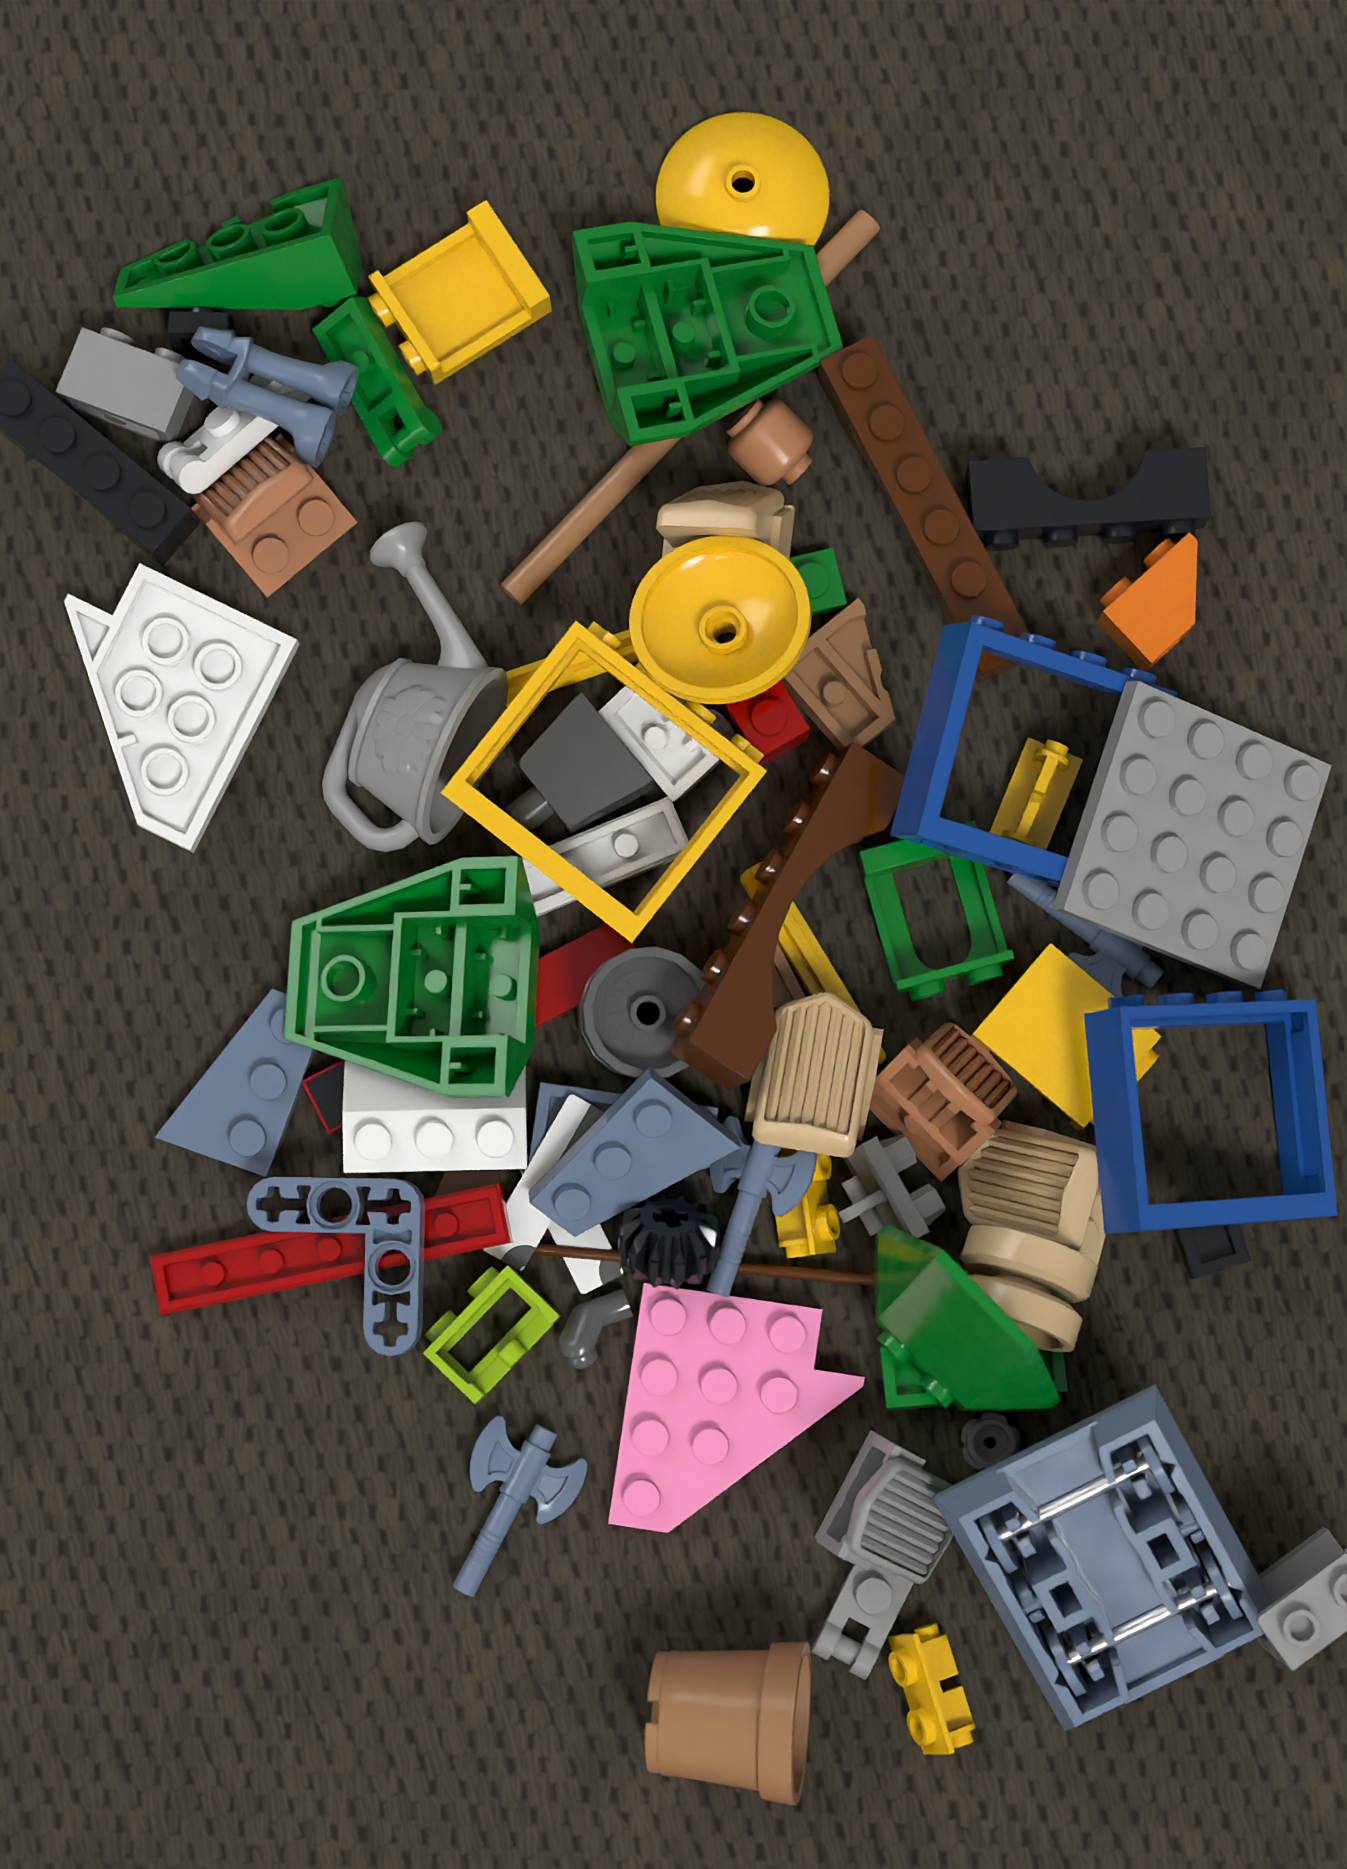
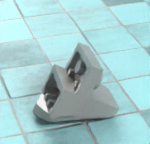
M870 1430L815 1535L816 1542L836 1556L868 1571L872 1564H875L915 1584H922L930 1577L953 1537V1533L935 1503L933 1495L953 1485L922 1469L926 1460Z

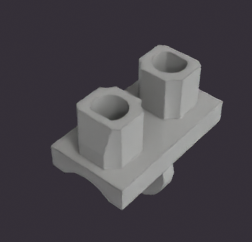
M898 1135L879 1141L876 1136L855 1148L851 1156L843 1157L853 1175L851 1179L842 1183L853 1204L838 1213L843 1224L859 1215L870 1236L879 1232L886 1224H889L919 1238L930 1232L927 1226L945 1211L944 1203L936 1189L930 1184L909 1194L897 1174L917 1163L916 1153L905 1135Z

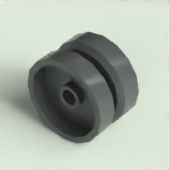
M660 947L629 949L601 963L585 982L577 1006L579 1034L590 1055L610 1072L637 1080L649 1067L663 1078L670 1077L689 1067L690 1065L669 1053L668 1050L678 1034L671 1029L676 1016L688 1000L693 999L696 1001L706 983L700 979L701 970L682 954ZM651 1002L658 1009V1012L652 1015L656 1021L651 1025L642 1024L637 1018V1008L640 1004Z

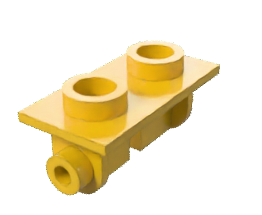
M1028 737L989 833L1047 850L1083 759L1068 754L1069 748L1059 742L1047 740L1044 744Z
M783 1147L780 1157L791 1156L799 1150ZM817 1153L815 1173L807 1193L790 1212L781 1217L775 1215L779 1248L785 1247L787 1259L836 1252L835 1240L838 1239L840 1234V1220L835 1206L829 1204L826 1180L830 1178L832 1171L830 1155Z
M931 1623L914 1629V1633L888 1636L892 1650L889 1654V1667L895 1681L904 1689L910 1708L907 1714L908 1729L913 1740L922 1747L923 1754L950 1755L955 1753L954 1748L972 1743L971 1731L976 1727L963 1687L956 1686L942 1691L939 1682L958 1674L947 1634L940 1633L937 1623Z

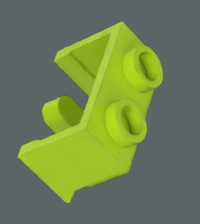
M509 1265L500 1273L491 1266L467 1291L474 1298L472 1303L458 1317L451 1310L447 1311L425 1334L432 1344L423 1354L474 1404L479 1403L562 1316ZM511 1287L531 1309L469 1373L449 1351Z

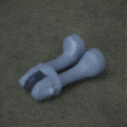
M199 326L191 340V344L204 355L231 368L226 375L202 363L185 359L179 365L176 379L201 400L210 399L221 409L233 408L261 417L280 426L293 436L297 458L303 463L317 468L322 463L332 441L336 415L342 416L352 399L358 382L359 367L345 361H335L320 365L298 360L254 344L251 337H236L234 330ZM250 373L304 393L311 397L318 405L303 402L255 385L248 381Z

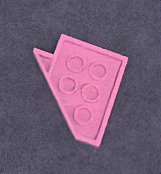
M644 1283L608 1524L665 1533L670 1532L862 1388L865 1377L814 1369L823 1309L735 1296L724 1297L715 1293L681 1288L677 1290L674 1287L661 1285L653 1288L652 1284Z

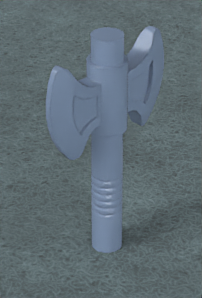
M1013 874L1007 883L1032 902H1035L1037 906H1040V908L1044 909L1090 944L1089 948L1096 952L1095 955L1084 956L1073 952L1067 957L1114 997H1123L1121 991L1123 973L1130 979L1134 980L1135 978L1151 989L1165 971L1150 960L1151 956L1141 950L1143 948L1142 945L1053 910L1052 907L1057 890L1052 888V886Z
M734 1116L727 1117L722 1125L738 1136L740 1148L710 1164V1178L715 1192L724 1193L735 1180L740 1179L737 1187L740 1191L723 1238L724 1240L719 1249V1257L717 1262H715L714 1272L711 1273L706 1290L724 1297H729L762 1198H766L769 1191L772 1197V1212L776 1216H784L807 1193L813 1180L817 1162V1153L799 1150L791 1156L782 1158L780 1155L783 1147L762 1144L755 1139L751 1146L742 1133L739 1119Z
M495 1416L480 1433L475 1442L470 1460L472 1489L480 1492L495 1480H501L503 1483L499 1488L501 1493L452 1585L458 1591L474 1597L522 1503L526 1504L529 1496L536 1499L537 1511L535 1520L539 1524H545L558 1517L578 1496L587 1473V1461L579 1458L570 1464L557 1467L546 1464L551 1456L549 1451L558 1434L536 1424L528 1441L524 1440L520 1450L511 1445L507 1437L505 1420L502 1416Z

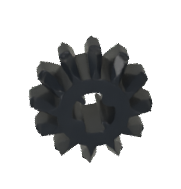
M660 1194L657 1201L645 1199L637 1203L636 1208L624 1211L623 1221L620 1223L618 1241L621 1265L630 1269L632 1279H650L653 1288L663 1283L671 1284L678 1290L681 1282L684 1281L691 1284H700L704 1274L714 1272L715 1262H717L719 1257L720 1229L718 1228V1218L707 1212L706 1204L687 1203L685 1195L678 1199H668L663 1194Z

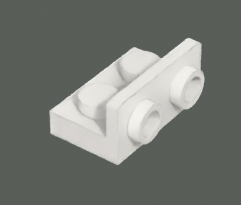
M626 686L598 711L672 802L684 797L721 762ZM669 693L671 696H673V697H674L676 700H678L680 703H683V702L685 701V699H682V698H680V697H677V696H675V695ZM708 709L717 717L711 727L730 741L734 735V730L730 723L718 711Z

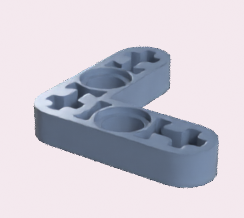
M270 1177L256 1183L249 1192L247 1210L253 1223L263 1230L272 1232L365 1233L363 1315L365 1340L370 1348L386 1356L404 1354L414 1348L420 1340L423 1325L425 1203L418 1187L409 1181L401 1179ZM305 1185L311 1187L306 1203L310 1219L309 1224L301 1222L305 1211H282L279 1215V1221L275 1222L273 1221L272 1211L263 1210L262 1208L263 1198L272 1197L274 1187H280L281 1197L305 1199L302 1187ZM336 1187L346 1191L352 1201L351 1213L347 1219L339 1223L328 1221L320 1209L322 1196L331 1188ZM362 1187L371 1188L368 1200L391 1199L393 1189H400V1198L411 1202L410 1213L400 1214L399 1224H393L390 1213L367 1212L370 1224L362 1225L361 1220L366 1206ZM392 1249L400 1250L410 1260V1274L399 1285L388 1284L382 1279L378 1270L380 1258L384 1253ZM377 1292L389 1295L410 1292V1304L397 1302V1320L408 1324V1333L397 1337L396 1346L389 1345L388 1335L378 1333V1323L389 1319L390 1301L378 1304Z

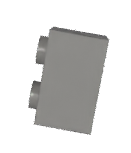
M103 327L99 334L81 328L56 389V393L61 401L70 409L161 443L167 444L176 441L194 397V393L176 379L179 365L186 358L164 348H156L154 354L134 347L135 341L132 338L114 329Z

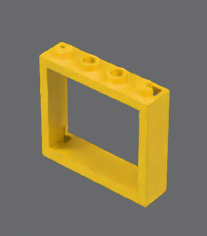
M575 621L441 793L633 943L763 778L767 770L758 764L764 754L753 747L745 738L735 733L729 741L711 727L717 717L703 705L688 700L680 703L648 676L640 662L634 667L620 656L616 651L622 643L609 631H606L594 621L588 629ZM580 651L740 776L634 912L474 788Z

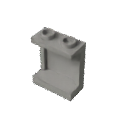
M1322 1527L1259 1574L1273 1603L1255 1618L1256 1623L1264 1633V1635L1257 1637L1256 1640L1264 1650L1292 1671L1347 1631V1549L1343 1551L1330 1531Z

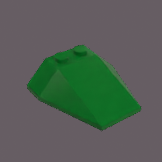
M636 222L576 230L572 233L579 316L608 421L629 446L689 436L820 366V360L844 349L813 245Z
M519 856L459 858L292 921L284 1039L451 1098L510 1097L534 1049L540 928L523 859Z
M886 1224L878 1232L875 1238V1324L883 1332L876 1339L898 1363L903 1365L910 1359L926 1375L919 1383L941 1407L946 1409L953 1403L960 1411L1048 1412L1061 1401L1035 1342L943 1249L889 1224Z

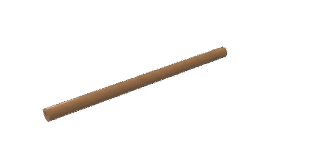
M860 209L817 253L816 257L825 287L880 231L878 223L864 210ZM681 438L633 446L500 584L503 591L521 606Z

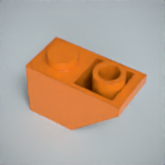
M1190 532L1177 544L1169 537L1165 539L1143 560V563L1149 569L1132 584L1127 577H1124L1100 600L1106 609L1102 611L1097 623L1142 671L1146 672L1184 638L1195 624L1198 541Z

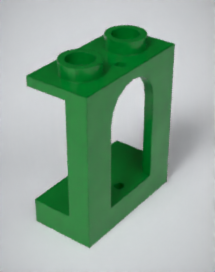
M975 820L962 823L977 829ZM900 840L859 852L857 861L895 995L909 991L911 1001H916L946 992L943 981L966 975L968 984L974 985L1003 976L1001 966L1009 964L1014 959L1012 950H1007L983 864L907 840ZM949 858L970 931L971 948L968 957L963 963L934 970L924 965L918 959L913 949L892 873Z

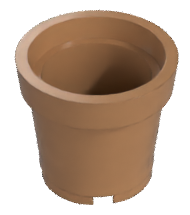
M807 1641L772 1642L769 1650L658 1651L652 1666L647 1702H653L651 1723H646L645 1757L648 1772L759 1791L762 1800L797 1806L803 1787L809 1739L811 1704V1653L809 1643Z

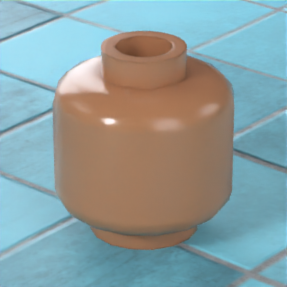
M759 399L752 401L726 430L731 436L727 446L729 455L762 486L773 485L781 478L790 485L802 475L813 461L806 453L814 438L812 430L779 399H771L764 404Z

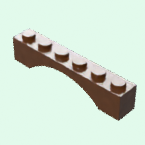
M873 334L820 360L818 380L846 434L869 466L899 519L930 583L946 624L970 622L971 615H976L1002 622L1004 624L1003 633L1020 638L1022 633H1029ZM982 651L975 681L977 685H980L1019 665V663Z
M855 742L848 744L834 754L827 751L819 759L809 776V781L814 784V787L806 801L801 799L794 805L782 825V830L788 834L779 850L774 848L767 854L755 874V879L761 883L751 900L748 898L744 899L729 920L727 928L733 934L724 950L718 948L703 967L700 979L706 983L696 1001L693 999L688 1000L676 1016L671 1029L678 1034L668 1050L669 1053L727 1090L750 1081L777 1031L772 1000L773 961L779 932L789 908L808 878L834 853L843 848L861 843L886 829L898 806L905 778L903 774Z

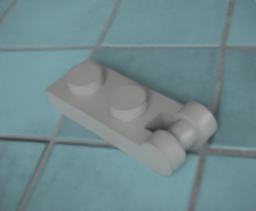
M853 1564L811 1648V1653L825 1660H828L831 1655L850 1665L848 1672L866 1680L913 1582L875 1564H872L869 1571ZM849 1617L869 1627L862 1643L841 1634Z

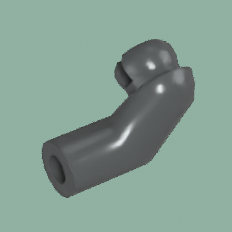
M624 1289L581 1303L572 1309L559 1337L560 1353L566 1357L569 1366L575 1369L590 1367L598 1358L595 1345L602 1328L633 1317Z

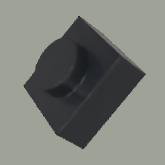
M204 307L192 308L187 312L169 311L168 335L173 352L188 360L217 361L198 351L191 344V340L199 326L232 330L229 314Z
M1239 1224L1174 1229L1190 1279L1251 1261Z

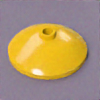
M727 113L712 117L694 126L670 149L657 179V216L660 226L808 244L814 247L821 236L828 215V179L822 161L815 149L805 137L788 124L758 113ZM738 178H747L752 181L754 187L749 192L740 193L733 188L732 184Z
M709 536L688 542L669 552L642 579L630 609L629 630L631 642L636 656L648 676L669 693L688 701L703 704L738 702L766 691L785 677L800 658L809 637L811 605L806 586L798 570L775 548L758 540L743 536ZM724 633L736 635L728 643L717 642L718 637Z

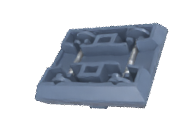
M1156 1384L933 1495L935 1503L1064 1731L1083 1724L1123 1703L1127 1704L1264 1635L1255 1618L1260 1612L1270 1606L1273 1601ZM1132 1448L1134 1449L1138 1457L1136 1459H1134ZM1017 1508L1023 1513L1020 1517ZM995 1509L1004 1523L1002 1526L993 1512ZM1190 1534V1537L1194 1544L1204 1539H1207V1541L1209 1542L1213 1552L1210 1548H1207L1199 1552L1208 1574L1206 1573L1195 1550L1193 1549L1189 1539L1187 1538V1535ZM1010 1539H1013L1018 1548L1015 1552L1010 1545ZM1200 1573L1202 1574V1576H1203V1578H1204V1580H1205V1582H1206V1583H1204V1584L1202 1583V1580H1201V1577H1200ZM1044 1609L1053 1624L1045 1629L1038 1623V1621L1046 1618ZM1085 1626L1092 1637L1090 1640L1087 1639ZM1062 1631H1064L1066 1636L1068 1637L1071 1645L1073 1646L1072 1649L1069 1648L1067 1642L1061 1634ZM1079 1662L1083 1664L1086 1670L1083 1673H1081V1670L1077 1664Z

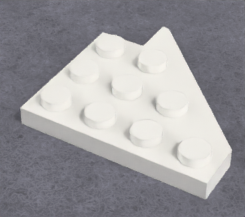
M139 563L113 615L70 594L67 595L64 603L137 825L194 853L300 643L297 639Z

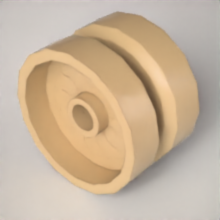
M990 1225L971 1226L960 1257L966 1267L976 1274L969 1276L1035 1342L1038 1349L1054 1352H1071L1075 1347L1083 1319L1067 1303L1080 1302L1090 1296L1098 1266L1093 1260L1083 1254L1042 1237L1004 1227Z

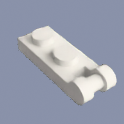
M254 375L250 380L251 383L303 402H307L311 398L293 388L258 375ZM217 407L207 416L204 425L183 443L173 441L164 445L157 457L158 466L187 493H200L268 436L278 425L233 408L221 409Z

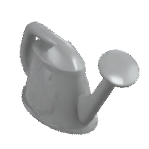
M416 521L403 523L384 533L374 543L370 550L369 558L374 565L394 568L403 577L407 578L439 636L441 645L440 660L437 665L413 663L411 659L399 658L395 662L376 670L366 679L354 695L353 703L326 765L322 781L324 801L332 814L357 841L371 850L382 852L405 848L418 837L429 845L437 844L454 828L465 811L445 797L441 791L504 713L507 703V674L502 668L488 667L484 657L425 567L426 563L422 557V548L426 541L427 529L423 523ZM349 775V780L358 787L363 786L401 817L402 820L390 828H380L373 824L348 796L345 786L347 776ZM481 777L480 780L477 782V784L474 786L475 789L478 788V786H479V784H480V782H481L482 777Z

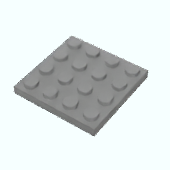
M1126 681L1052 909L1239 985L1261 989L1332 765L1145 683Z

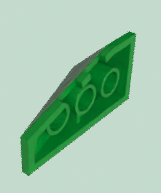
M342 177L288 192L270 200L275 213L252 224H242L238 215L220 223L222 229L211 235L206 244L197 248L192 240H182L122 267L113 294L116 306L126 308L204 307L209 309L304 310L318 305L333 307L345 302L351 296L357 294L362 263L347 191Z

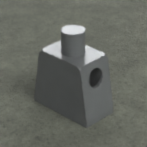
M581 692L517 762L520 773L531 787L507 805L505 809L512 818L530 832L554 814L571 835L649 792L653 788V779Z

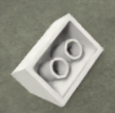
M345 1061L342 1110L344 1173L527 1169L526 1065L510 1097L451 1098Z

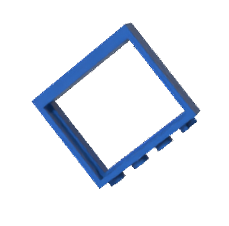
M971 615L970 622L944 625L890 835L1059 888L1068 857L939 817L981 652L984 651L1120 698L1126 681H1140L1176 697L1177 692L1155 685L1157 676L1149 672L1123 668L1122 672L1119 673L1105 668L1107 659L1102 656L1084 651H1072L1070 656L1055 651L1056 642L1047 637L1022 633L1020 638L1005 634L1003 633L1004 624L991 618Z
M1271 990L1254 993L1255 1002H1243L1242 991L1207 994V1003L1195 1004L1194 993H1179L1157 996L1158 1005L1145 1006L1144 995L1107 998L1108 1009L1084 1013L1104 1234L1338 1216L1316 999L1287 1000L1286 991ZM1266 1024L1283 1195L1149 1205L1132 1030Z

